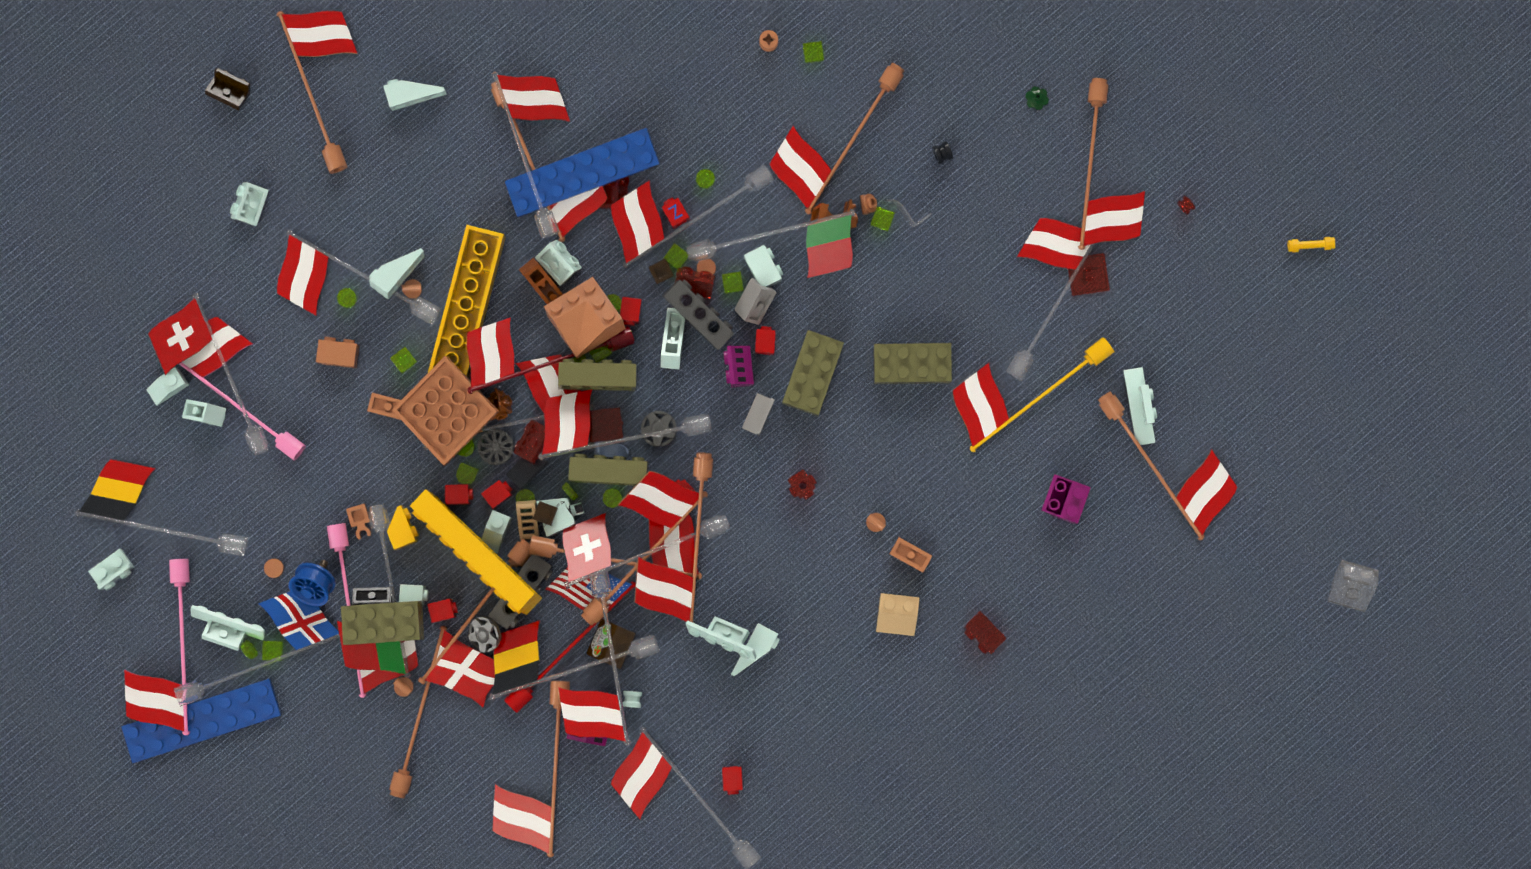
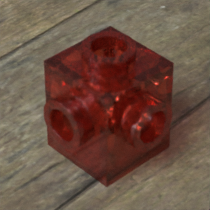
M804 469L787 479L791 486L788 489L794 498L798 496L799 499L804 498L807 500L815 494L813 491L816 489L814 485L817 482L811 474L807 475ZM800 483H805V484H806V488H805V489H801V488L799 487V484H800Z

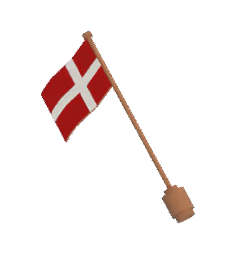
M523 538L515 544L507 555L511 568L513 566L516 568L518 566L523 567L531 556L528 554L530 544ZM494 587L486 594L425 675L418 679L420 683L424 685L428 681L443 685L469 698L476 700L484 699L494 686V659L474 649L453 643L495 590Z

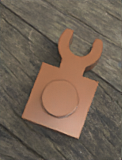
M366 504L346 509L351 527L357 526L356 537L359 540L362 539L361 531L363 530L367 532L368 536H371V530L366 527V523L371 522Z

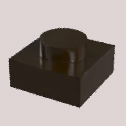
M666 258L648 266L657 284L674 276Z
M539 501L533 519L551 526L558 508Z

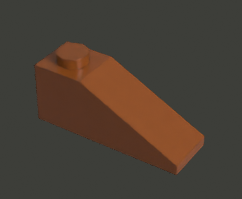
M534 258L518 269L546 304L563 295Z

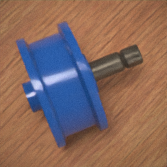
M321 560L319 565L313 563L300 564L295 571V576L290 579L288 584L292 595L307 605L322 606L326 604L329 599V593L336 586L334 577L325 569L328 562Z

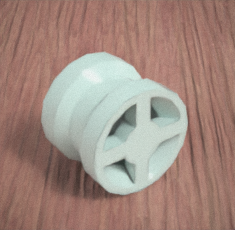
M623 691L625 698L622 706L641 708L640 697L642 692Z

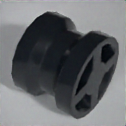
M947 141L943 142L940 146L935 145L932 147L938 164H942L946 159H953V154Z

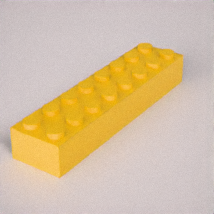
M466 225L428 373L444 356H448L469 379L471 368L467 353V333L483 326L506 238L504 234Z
M425 489L410 505L414 510L412 514L424 523L427 522L425 526L433 534L440 535L439 540L445 546L451 549L454 548L452 552L460 560L467 561L466 566L472 572L480 574V580L491 588L494 587L495 590L493 592L500 599L508 601L507 606L518 614L523 613L527 615L542 599L534 589L435 494Z

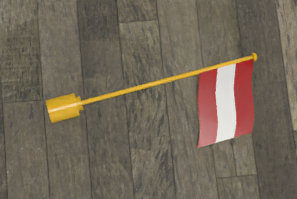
M1102 337L1084 351L1086 354L1084 362L1011 418L1008 417L1004 400L992 378L989 363L953 390V397L972 443L970 451L976 452L975 449L1087 363L1097 366L1114 353L1108 341Z

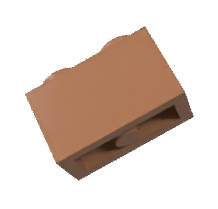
M324 337V340L319 339L316 363L357 368L359 345L355 344V340L343 339V342H337L336 338Z

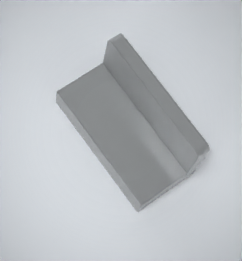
M751 278L735 307V311L744 321L759 325L777 292L772 288L761 286L756 279Z
M757 393L742 429L760 436L775 399H770Z

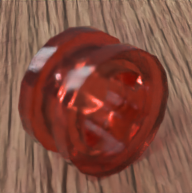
M1184 196L1182 197L1183 200H1179L1177 204L1188 215L1190 210L1195 209V206L1188 197Z

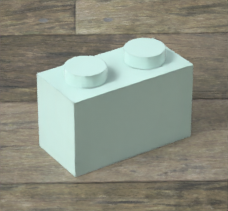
M765 245L745 254L744 259L757 282L761 286L769 288L782 281L781 276L783 272L779 265L775 266L772 260L775 257L771 249H766Z

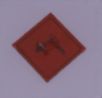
M1104 253L1084 256L1076 270L1068 269L1072 296L1110 291Z

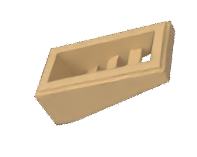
M536 500L516 502L520 540L522 538L524 540L531 539L532 535L539 536L538 521L522 519V516H534L537 509ZM532 508V512H521V509ZM523 523H533L534 526L523 527ZM534 530L535 533L524 534L523 531Z

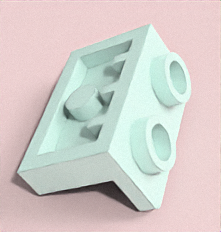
M243 182L242 185H239L236 191L238 196L236 203H233L230 209L231 219L257 226L269 190L248 182Z
M558 240L550 242L535 257L560 286L582 268L577 258L571 256L566 250V246Z
M118 549L88 572L98 584L97 588L107 591L116 585V580L128 577L132 573L130 570L134 566L123 550Z

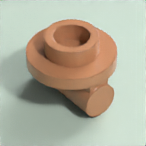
M872 194L860 195L862 214L867 215L875 212L877 208L876 198Z
M415 279L408 280L402 285V292L408 298H417L422 293V284Z
M872 513L866 519L868 529L873 532L882 531L886 526L885 518L880 513Z
M406 677L397 678L393 683L395 692L402 697L409 696L414 688L413 682Z

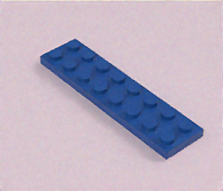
M647 128L506 180L505 184L516 215L521 217L660 165L649 131Z
M267 679L187 705L189 735H183L182 732L184 731L166 725L140 721L121 727L132 763H136L281 716V712L271 680Z

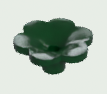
M1037 86L1032 87L1031 91L1025 94L1029 108L1041 110L1043 105H1047L1049 102L1047 91Z

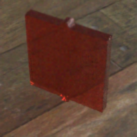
M620 407L590 411V443L623 439L622 425L624 422L621 421Z

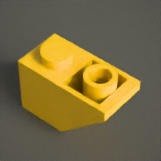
M402 505L396 508L387 530L394 550L417 542L416 537L419 536L415 525L411 526L409 521L411 514L408 508L404 509Z

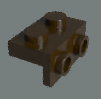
M216 68L214 78L205 89V95L239 111L250 95V83L245 79L230 74L226 70Z

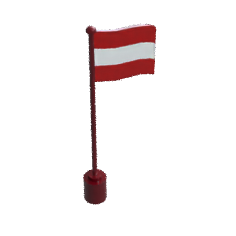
M510 317L467 333V353L471 368V387L467 391L469 394H473L476 390L575 356L572 353L514 373V350L510 335ZM628 326L625 327V330L592 350L606 346L607 349L613 352L633 345L634 337L631 329Z

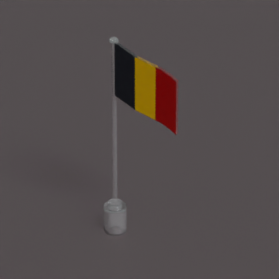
M110 459L102 469L91 495L82 508L75 511L77 517L81 515L217 543L219 551L228 554L244 556L247 548V538L223 533L218 539L125 521L135 506L147 479L156 468Z
M540 620L501 633L500 644L494 650L495 679L490 699L495 700L497 697L629 654L637 660L659 653L657 640L654 634L631 641L628 651L537 680Z

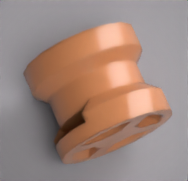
M766 30L760 35L759 44L762 50L771 52L777 48L778 36L774 31Z

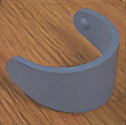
M611 441L595 442L594 455H605V457L613 458V456L628 457V448L622 444Z

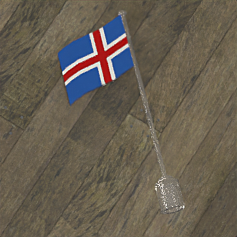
M291 592L258 603L270 615L282 636L296 650L203 686L201 682L197 683L195 680L176 687L174 692L177 701L181 707L202 699V694L205 693L204 689L337 639L340 637L339 632L326 619L319 606L307 605L295 598Z

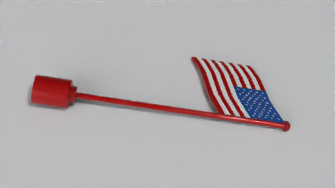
M567 567L545 590L562 596L578 608L584 610L595 597L597 599L600 597L605 599L620 583L621 579L602 570L568 584ZM625 582L607 601L609 611L628 592L636 587L635 582ZM596 623L593 626L590 625L538 676L536 682L531 683L529 686L524 685L515 688L504 701L518 713L533 698L532 693L534 691L531 688Z

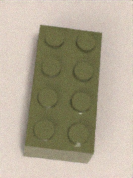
M808 330L782 404L819 416L844 342Z
M951 343L874 344L873 346L874 384H942L952 382Z
M563 359V362H559L558 389L635 391L636 364H632L631 360H621V363H613V360H601V363H594V360L584 359L582 363H574V359Z
M575 454L574 457H570L568 480L576 483L636 486L648 473L649 463L642 457H632V460H626L623 456H613V459H606L605 455H594V458H587L586 454Z
M422 601L341 606L343 645L424 640Z

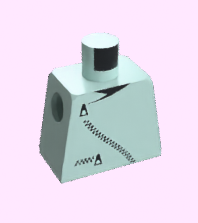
M569 498L541 500V502L558 508L552 525L543 523L546 537H551L563 531V529L575 525L574 516L584 513L582 503L570 505Z

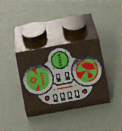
M601 619L586 654L618 669H622L637 633Z

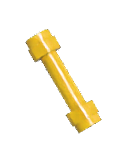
M1324 237L1323 240L1301 242L1298 239L1288 240V252L1294 253L1299 252V249L1310 248L1335 249V238Z

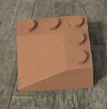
M593 277L544 306L548 318L576 358L581 357L626 329L622 317Z

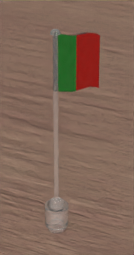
M850 209L849 212L715 245L710 239L694 242L687 246V254L690 261L694 260L697 262L713 258L718 248L807 226L806 247L809 262L807 278L851 268L853 250L850 228L851 216L855 215V211Z
M384 504L369 507L370 511L368 512L371 530H375L376 533L380 532L392 603H395L396 598L384 538V531H387V527L390 525L388 511ZM337 621L346 667L357 670H386L405 674L404 677L406 678L411 676V673L409 674L403 641L343 645L342 622Z

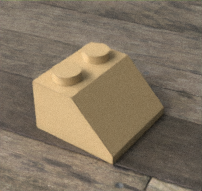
M880 593L876 632L914 636L919 597Z

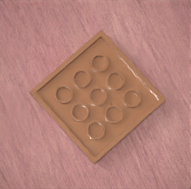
M444 356L392 409L443 466L447 465L499 412L479 390L474 391L473 394L468 393L467 389L471 387V381L448 356Z

